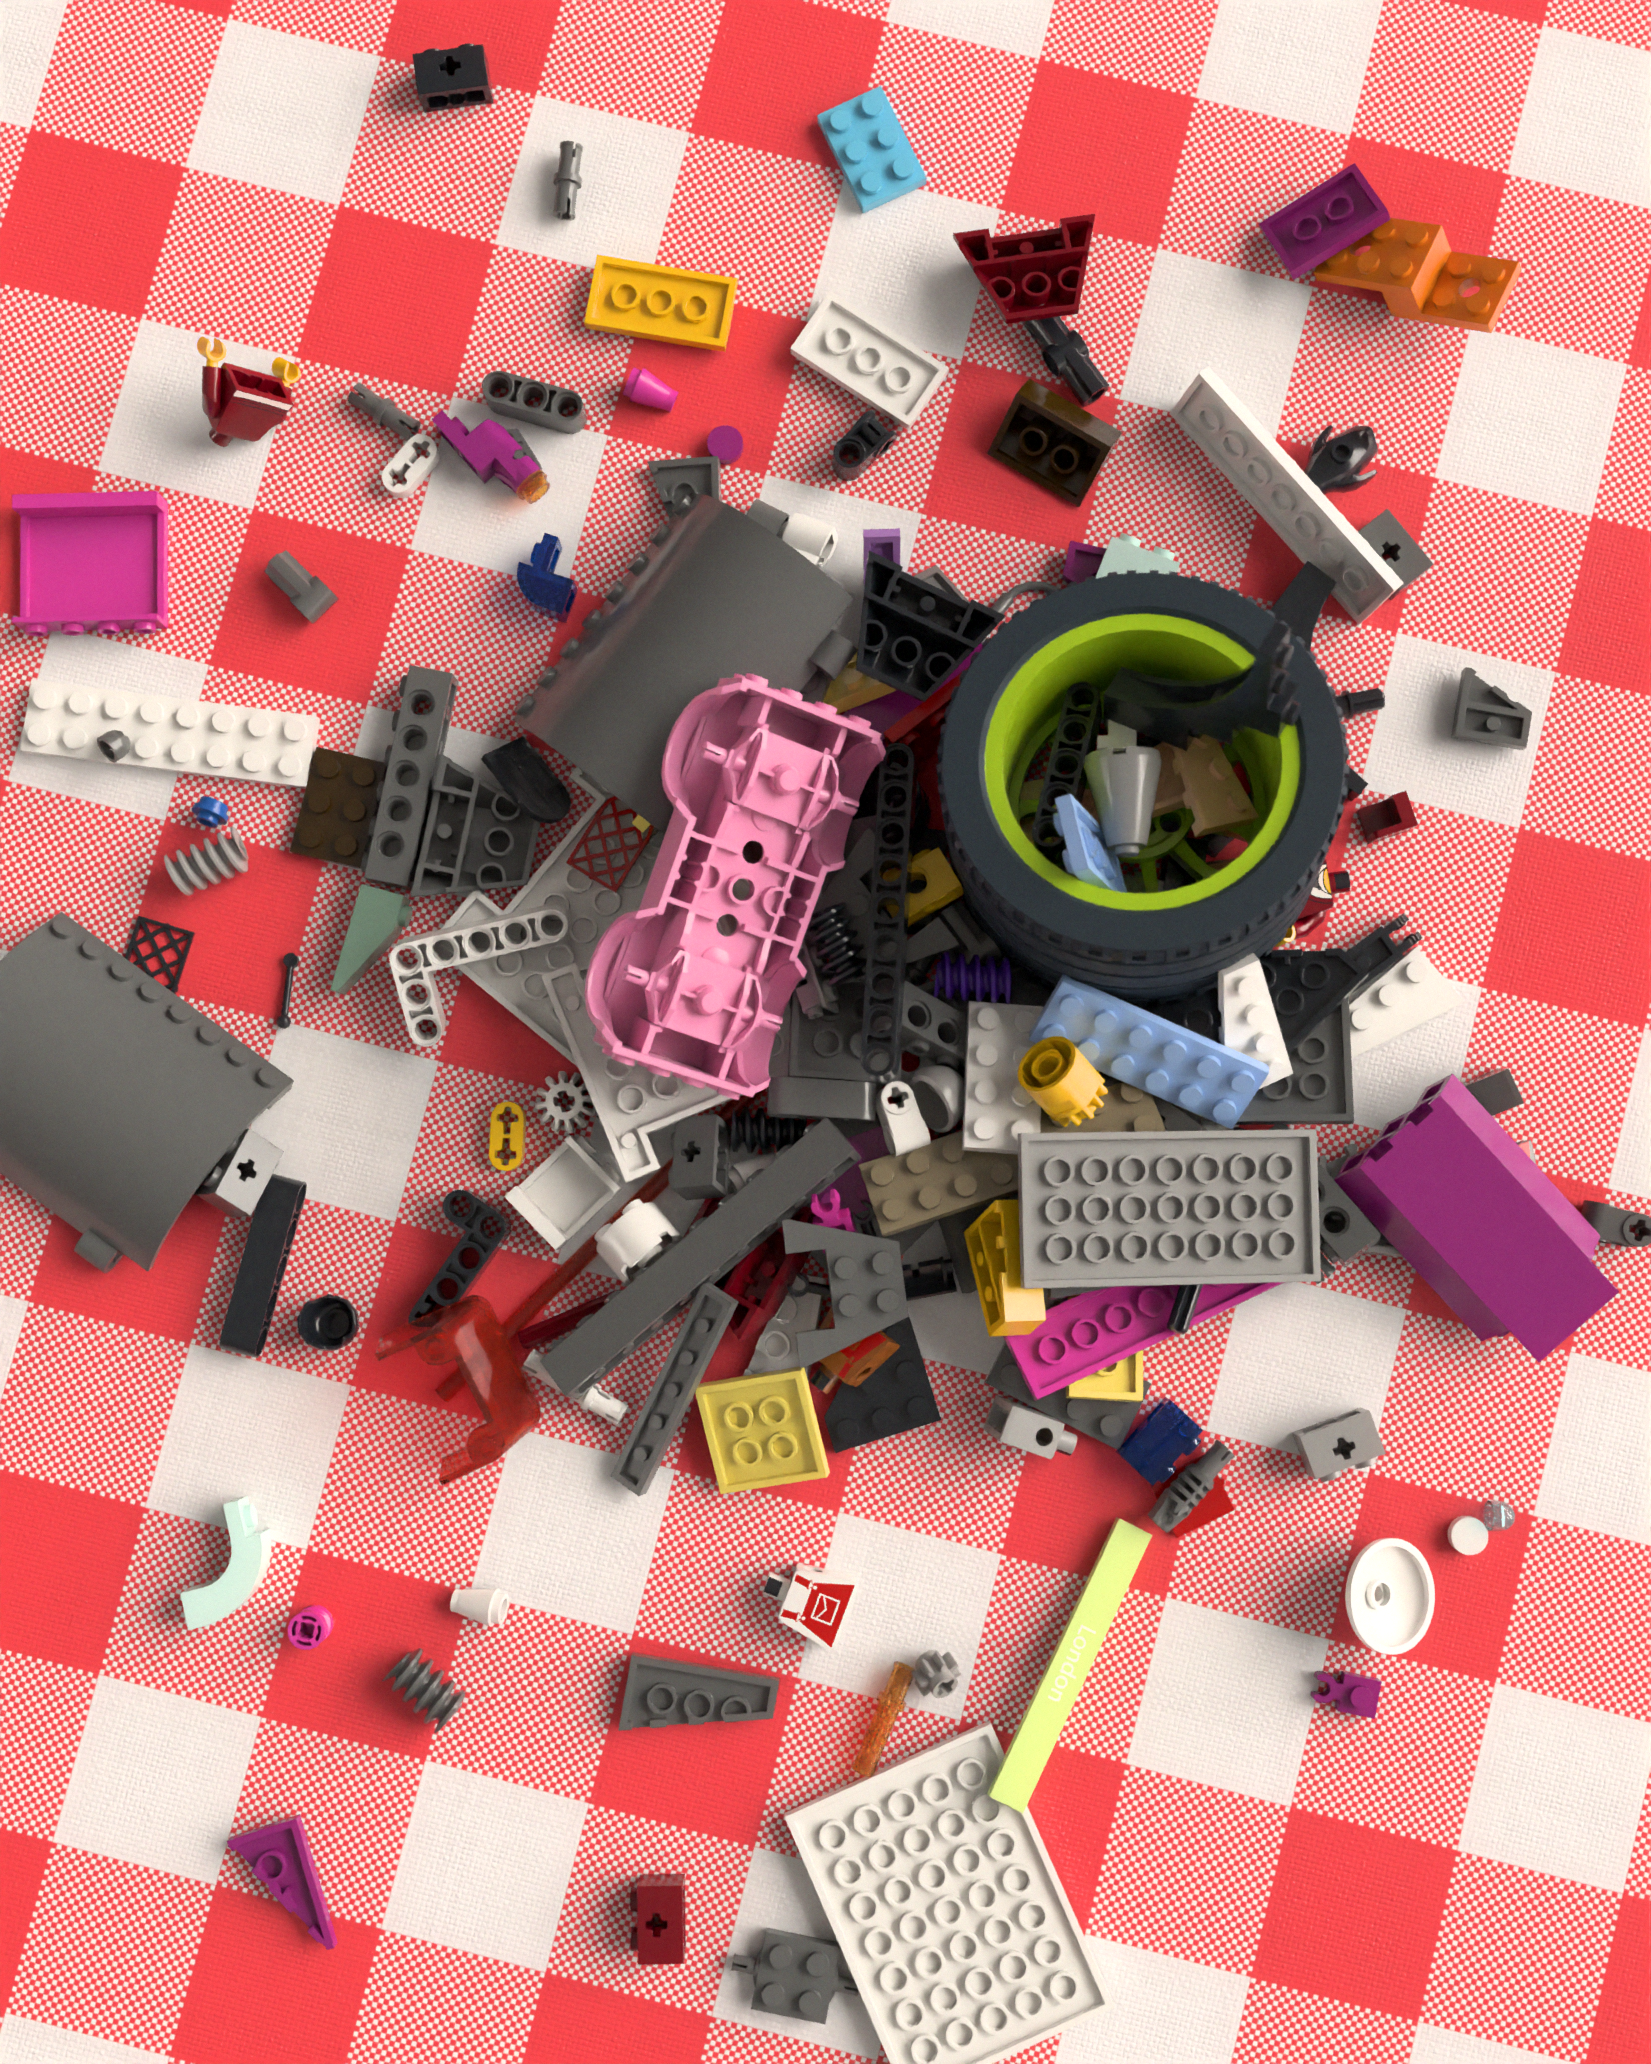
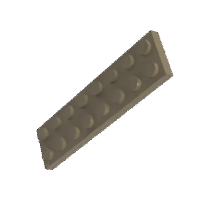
M1125 1082L1106 1087L1108 1093L1104 1096H1099L1104 1106L1096 1108L1092 1119H1081V1124L1077 1127L1071 1121L1066 1127H1062L1058 1121H1053L1041 1108L1040 1133L1166 1131L1152 1094ZM962 1130L932 1140L931 1144L896 1158L895 1153L859 1164V1169L882 1237L884 1238L1019 1193L1018 1154L962 1150Z

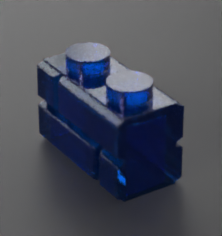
M1165 1397L1116 1452L1152 1486L1157 1481L1162 1484L1176 1470V1466L1173 1463L1182 1453L1188 1456L1198 1447L1201 1442L1198 1436L1203 1430L1175 1403Z

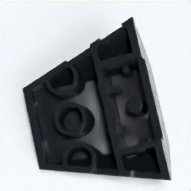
M868 551L856 671L921 702H925L1006 615L974 600H971L970 603L903 572V566Z

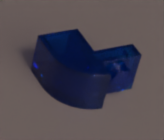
M544 533L541 543L536 542L533 547L530 559L533 566L521 562L518 563L517 580L526 601L537 613L566 623L578 589L574 580L554 574L563 547L558 537Z

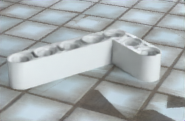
M547 904L418 934L400 940L391 951L389 959L409 1035L417 1045L423 1047L432 1046L441 1039L446 1027V1018L434 978V970L557 942L568 931L570 924L568 911L559 904ZM550 914L557 915L562 920L563 926L557 931H550L544 927L543 918ZM512 923H519L525 927L527 935L522 939H514L509 936L507 926ZM477 931L486 933L490 938V945L485 948L475 946L471 940V934ZM439 940L449 941L454 947V953L450 956L440 955L435 948V943ZM405 948L413 950L418 957V962L415 964L404 963L399 956V951ZM413 984L422 985L426 989L428 997L424 999L414 998L409 992V986ZM423 1019L433 1021L437 1026V1032L433 1034L424 1033L420 1030L418 1022Z

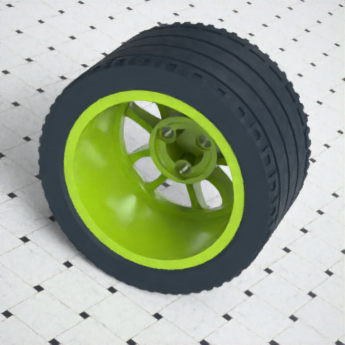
M1128 570L1127 574L1118 575L1117 572H1111L1105 577H1087L1084 582L1078 584L1076 581L1068 583L1067 588L1060 591L1054 589L1046 593L1045 598L1041 600L1036 598L1031 601L1030 607L1023 612L1018 610L1011 615V621L1008 623L1003 622L998 626L997 633L992 638L987 637L982 643V650L975 652L971 657V664L967 670L962 671L959 677L960 685L954 687L951 693L952 699L944 713L946 724H942L940 729V742L937 751L939 762L937 764V775L952 870L962 885L964 891L963 901L973 915L976 924L982 925L983 932L994 941L1002 954L1006 952L1009 955V961L1026 970V973L1031 977L1035 975L1040 977L1041 983L1047 986L1052 985L1056 987L1064 974L1075 981L1094 987L1127 1003L1139 1004V1006H1147L1148 1002H1157V1005L1166 1004V1001L1176 999L1182 1001L1186 1000L1188 995L1194 993L1196 996H1199L1214 987L1218 988V971L1235 964L1252 953L1258 959L1260 956L1266 957L1272 951V948L1286 936L1287 929L1292 928L1308 901L1344 809L1343 803L1347 795V778L1349 776V765L1345 763H1347L1349 757V747L1346 743V725L1341 724L1343 713L1341 707L1337 706L1335 701L1336 693L1333 686H1328L1327 684L1328 676L1325 670L1319 669L1315 663L1316 656L1312 651H1306L1304 648L1305 642L1300 636L1294 637L1291 632L1289 645L1293 646L1294 649L1285 671L1290 672L1289 681L1299 685L1297 702L1301 703L1302 706L1296 722L1293 726L1286 725L1279 739L1248 728L1245 733H1238L1232 745L1225 743L1223 753L1231 764L1232 769L1240 762L1250 786L1253 807L1259 816L1250 825L1211 833L1236 838L1248 843L1247 849L1224 869L1218 871L1207 865L1184 840L1189 831H1193L1191 825L1195 822L1192 809H1186V807L1152 818L1147 847L1139 850L1138 856L1129 858L1118 857L1121 862L1140 863L1146 893L1140 894L1099 888L1065 873L1058 868V866L1065 864L1064 860L1052 864L1033 846L1020 828V819L1035 817L1039 799H1020L1025 778L1036 756L1047 742L1052 750L1065 695L1068 688L1073 684L1086 681L1098 688L1103 718L1104 693L1121 666L1150 676L1172 680L1202 681L1228 676L1244 669L1255 660L1257 651L1275 621H1279L1274 618L1275 614L1269 609L1263 610L1256 605L1257 601L1250 597L1245 599L1235 589L1231 588L1229 591L1219 587V583L1210 580L1209 583L1201 581L1198 576L1192 575L1189 578L1178 576V572L1169 571V574L1159 573V570H1150V573H1136V570ZM1082 704V705H1079L1078 707H1079V708H1086V707L1090 706V704ZM1088 779L1085 786L1087 790L1090 788ZM1170 820L1176 822L1180 828L1170 833L1164 831L1160 824ZM1169 854L1197 883L1176 890L1158 892L1155 860Z

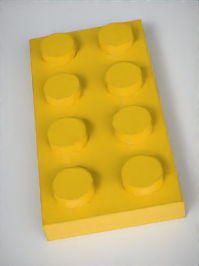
M597 255L584 321L585 328L726 352L738 280L733 277Z

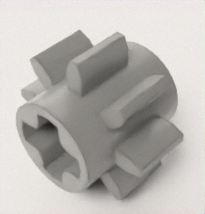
M929 1650L923 1653L915 1663L917 1670L912 1672L916 1680L914 1683L921 1694L926 1696L931 1692L935 1698H943L951 1694L958 1684L956 1678L961 1675L957 1669L958 1664L951 1653L948 1651L941 1656L937 1650Z

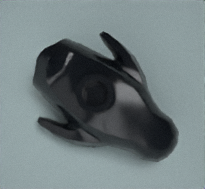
M1330 425L1313 442L1304 473L1323 494L1355 491L1366 485L1378 473L1377 470H1372L1359 475L1378 451L1374 432L1369 426L1356 425L1326 442L1333 429V426Z

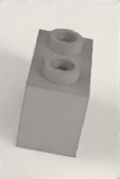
M1361 1407L1292 1432L1307 1475L1314 1479L1320 1478L1321 1482L1330 1481L1342 1476L1341 1470L1354 1465L1356 1469L1369 1467L1377 1463L1376 1457L1386 1454L1370 1411ZM1338 1439L1347 1443L1341 1447L1342 1454L1333 1451L1338 1446Z

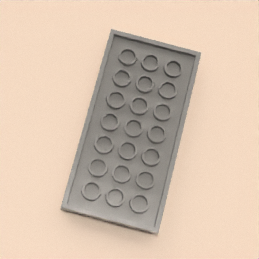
M1316 1129L1017 1133L1021 1288L1321 1281Z

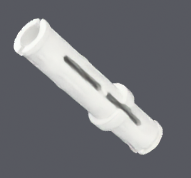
M533 1349L524 1362L522 1370L562 1393L540 1362L545 1356ZM598 1383L579 1399L571 1398L581 1404L580 1408L586 1412L591 1410L616 1427L629 1405L601 1390L602 1386Z

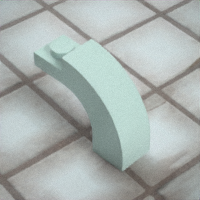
M248 1496L233 1499L223 1504L232 1546L230 1563L224 1574L218 1580L191 1586L180 1593L188 1630L213 1624L237 1610L252 1597L266 1575L271 1558L270 1529L255 1532L254 1526H257L258 1523L257 1512L254 1505L249 1504Z

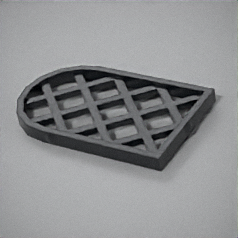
M138 916L125 958L130 961L134 949L139 960L133 962V964L136 966L142 964L145 972L152 978L166 971L171 983L165 987L167 989L172 988L171 991L176 994L195 933L171 926L168 923H161ZM146 922L161 926L162 928L151 933ZM142 925L146 936L136 941ZM170 929L185 933L186 935L175 940ZM166 932L171 943L159 949L153 937ZM188 939L182 954L178 944ZM149 940L155 951L143 957L138 945ZM174 947L179 959L167 964L162 953ZM158 956L163 967L151 973L146 961ZM180 964L176 978H174L170 968Z

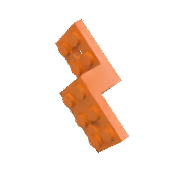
M1390 218L1386 223L1317 265L1313 273L1317 281L1381 291L1390 313L1394 317L1492 333L1522 270L1518 261L1451 251L1442 225ZM1371 246L1369 251L1362 253L1360 256L1354 255L1360 247ZM1480 287L1478 293L1470 297L1462 296L1467 289Z

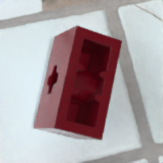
M642 1874L639 1877L637 1888H631L630 1911L637 1912V1926L631 1927V1951H638V1965L684 1964L686 1954L685 1874ZM653 1913H660V1918L663 1921L662 1924H656Z

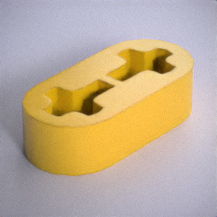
M502 1102L493 1109L491 1114L489 1158L492 1165L502 1171L517 1169L523 1163L525 1156L526 1113L516 1103ZM507 1108H511L512 1114L518 1115V1122L511 1123L510 1134H506V1124L499 1121V1116L506 1114ZM505 1138L510 1139V1150L516 1152V1159H510L509 1165H504V1160L497 1156L498 1151L505 1149Z

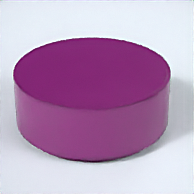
M728 425L716 427L708 436V452L710 456H718L720 464L734 463L741 457L743 452V439L740 432Z

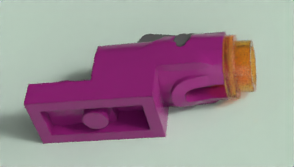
M443 410L431 419L437 432L484 484L495 476L511 488L521 500H526L529 504L538 501L548 491L550 483L546 480L547 475L542 470L541 464L518 429L505 430L500 424L487 419L473 431L469 432L456 416L450 419Z

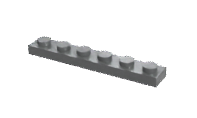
M711 1283L701 1285L612 1471V1478L638 1496L647 1493L739 1301Z

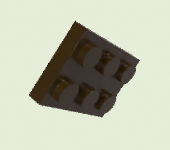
M316 747L290 852L361 869L363 855L365 851H368L371 841L369 836L370 821L373 815L377 816L380 802L377 801L378 785L381 780L385 781L388 769L384 762Z

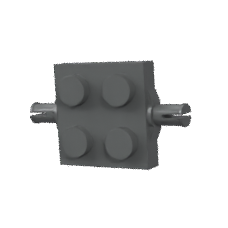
M766 1927L763 1947L759 1951L757 1958L734 1953L731 1971L753 1974L755 1987L751 2003V2009L825 2024L829 2003L834 1997L835 1992L858 1996V1987L855 1980L838 1976L837 1961L840 1951L838 1942Z

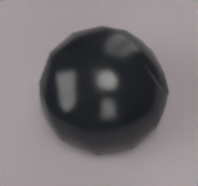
M330 1294L316 1300L307 1301L297 1318L298 1333L305 1343L322 1351H335L347 1346L353 1341V1337L357 1335L360 1326L358 1311L351 1302Z

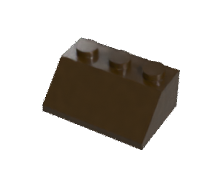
M1029 379L1016 393L987 454L1080 507L1123 432Z

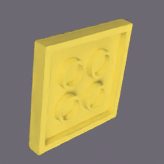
M804 1367L775 1370L705 1382L698 1385L695 1394L720 1494L827 1478L830 1471Z

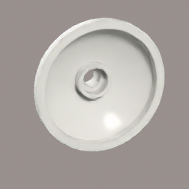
M1382 1538L1371 1542L1357 1555L1349 1571L1345 1589L1347 1614L1355 1634L1364 1645L1379 1653L1389 1655L1404 1653L1413 1648L1422 1639L1431 1622L1435 1603L1432 1573L1420 1551L1404 1540Z

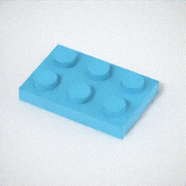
M881 86L817 115V123L863 214L926 185L927 177Z

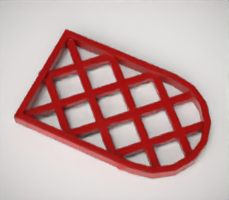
M616 796L609 798L596 812L592 822L566 861V864L614 893L618 892L644 848L649 844L655 829L654 826L649 825L650 829L644 841L641 831L637 827L632 826L621 829L619 816L632 813L634 820L637 814L632 809L617 812L615 801L619 799ZM611 804L613 813L602 815L604 810ZM614 818L617 830L604 833L601 821ZM597 823L599 835L588 837ZM636 831L639 843L625 846L623 834ZM618 835L621 848L608 850L605 838ZM601 839L604 852L590 855L588 842ZM584 845L586 856L575 858ZM638 849L631 862H629L627 851ZM623 852L625 865L612 868L609 855ZM605 857L608 869L594 872L592 859ZM587 861L590 873L576 865V863ZM625 870L616 884L614 872ZM609 874L611 885L599 879L598 876Z

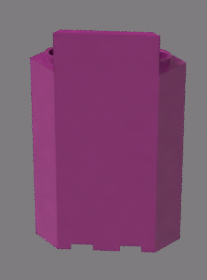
M1454 1074L1426 1087L1412 1110L1386 1123L1374 1144L1347 1158L1334 1178V1181L1480 1341L1494 1336L1503 1337L1511 1332L1529 1353L1540 1362L1619 1293L1616 1287L1591 1261L1595 1255L1594 1249L1601 1237L1598 1232Z

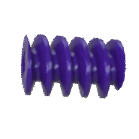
M944 952L940 961L937 962L934 997L937 998L941 989L944 988L947 999H952L958 989L962 1001H967L971 991H974L977 1002H982L986 992H989L992 1003H997L1001 993H1003L1009 1005L1012 968L1009 958L1003 957L1000 966L996 967L994 956H988L984 966H981L979 955L974 954L970 963L966 964L964 954L959 953L955 962L951 963L949 952Z

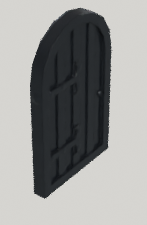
M524 736L482 756L481 760L530 818L541 823L552 824L560 822L568 814L571 806L569 793Z

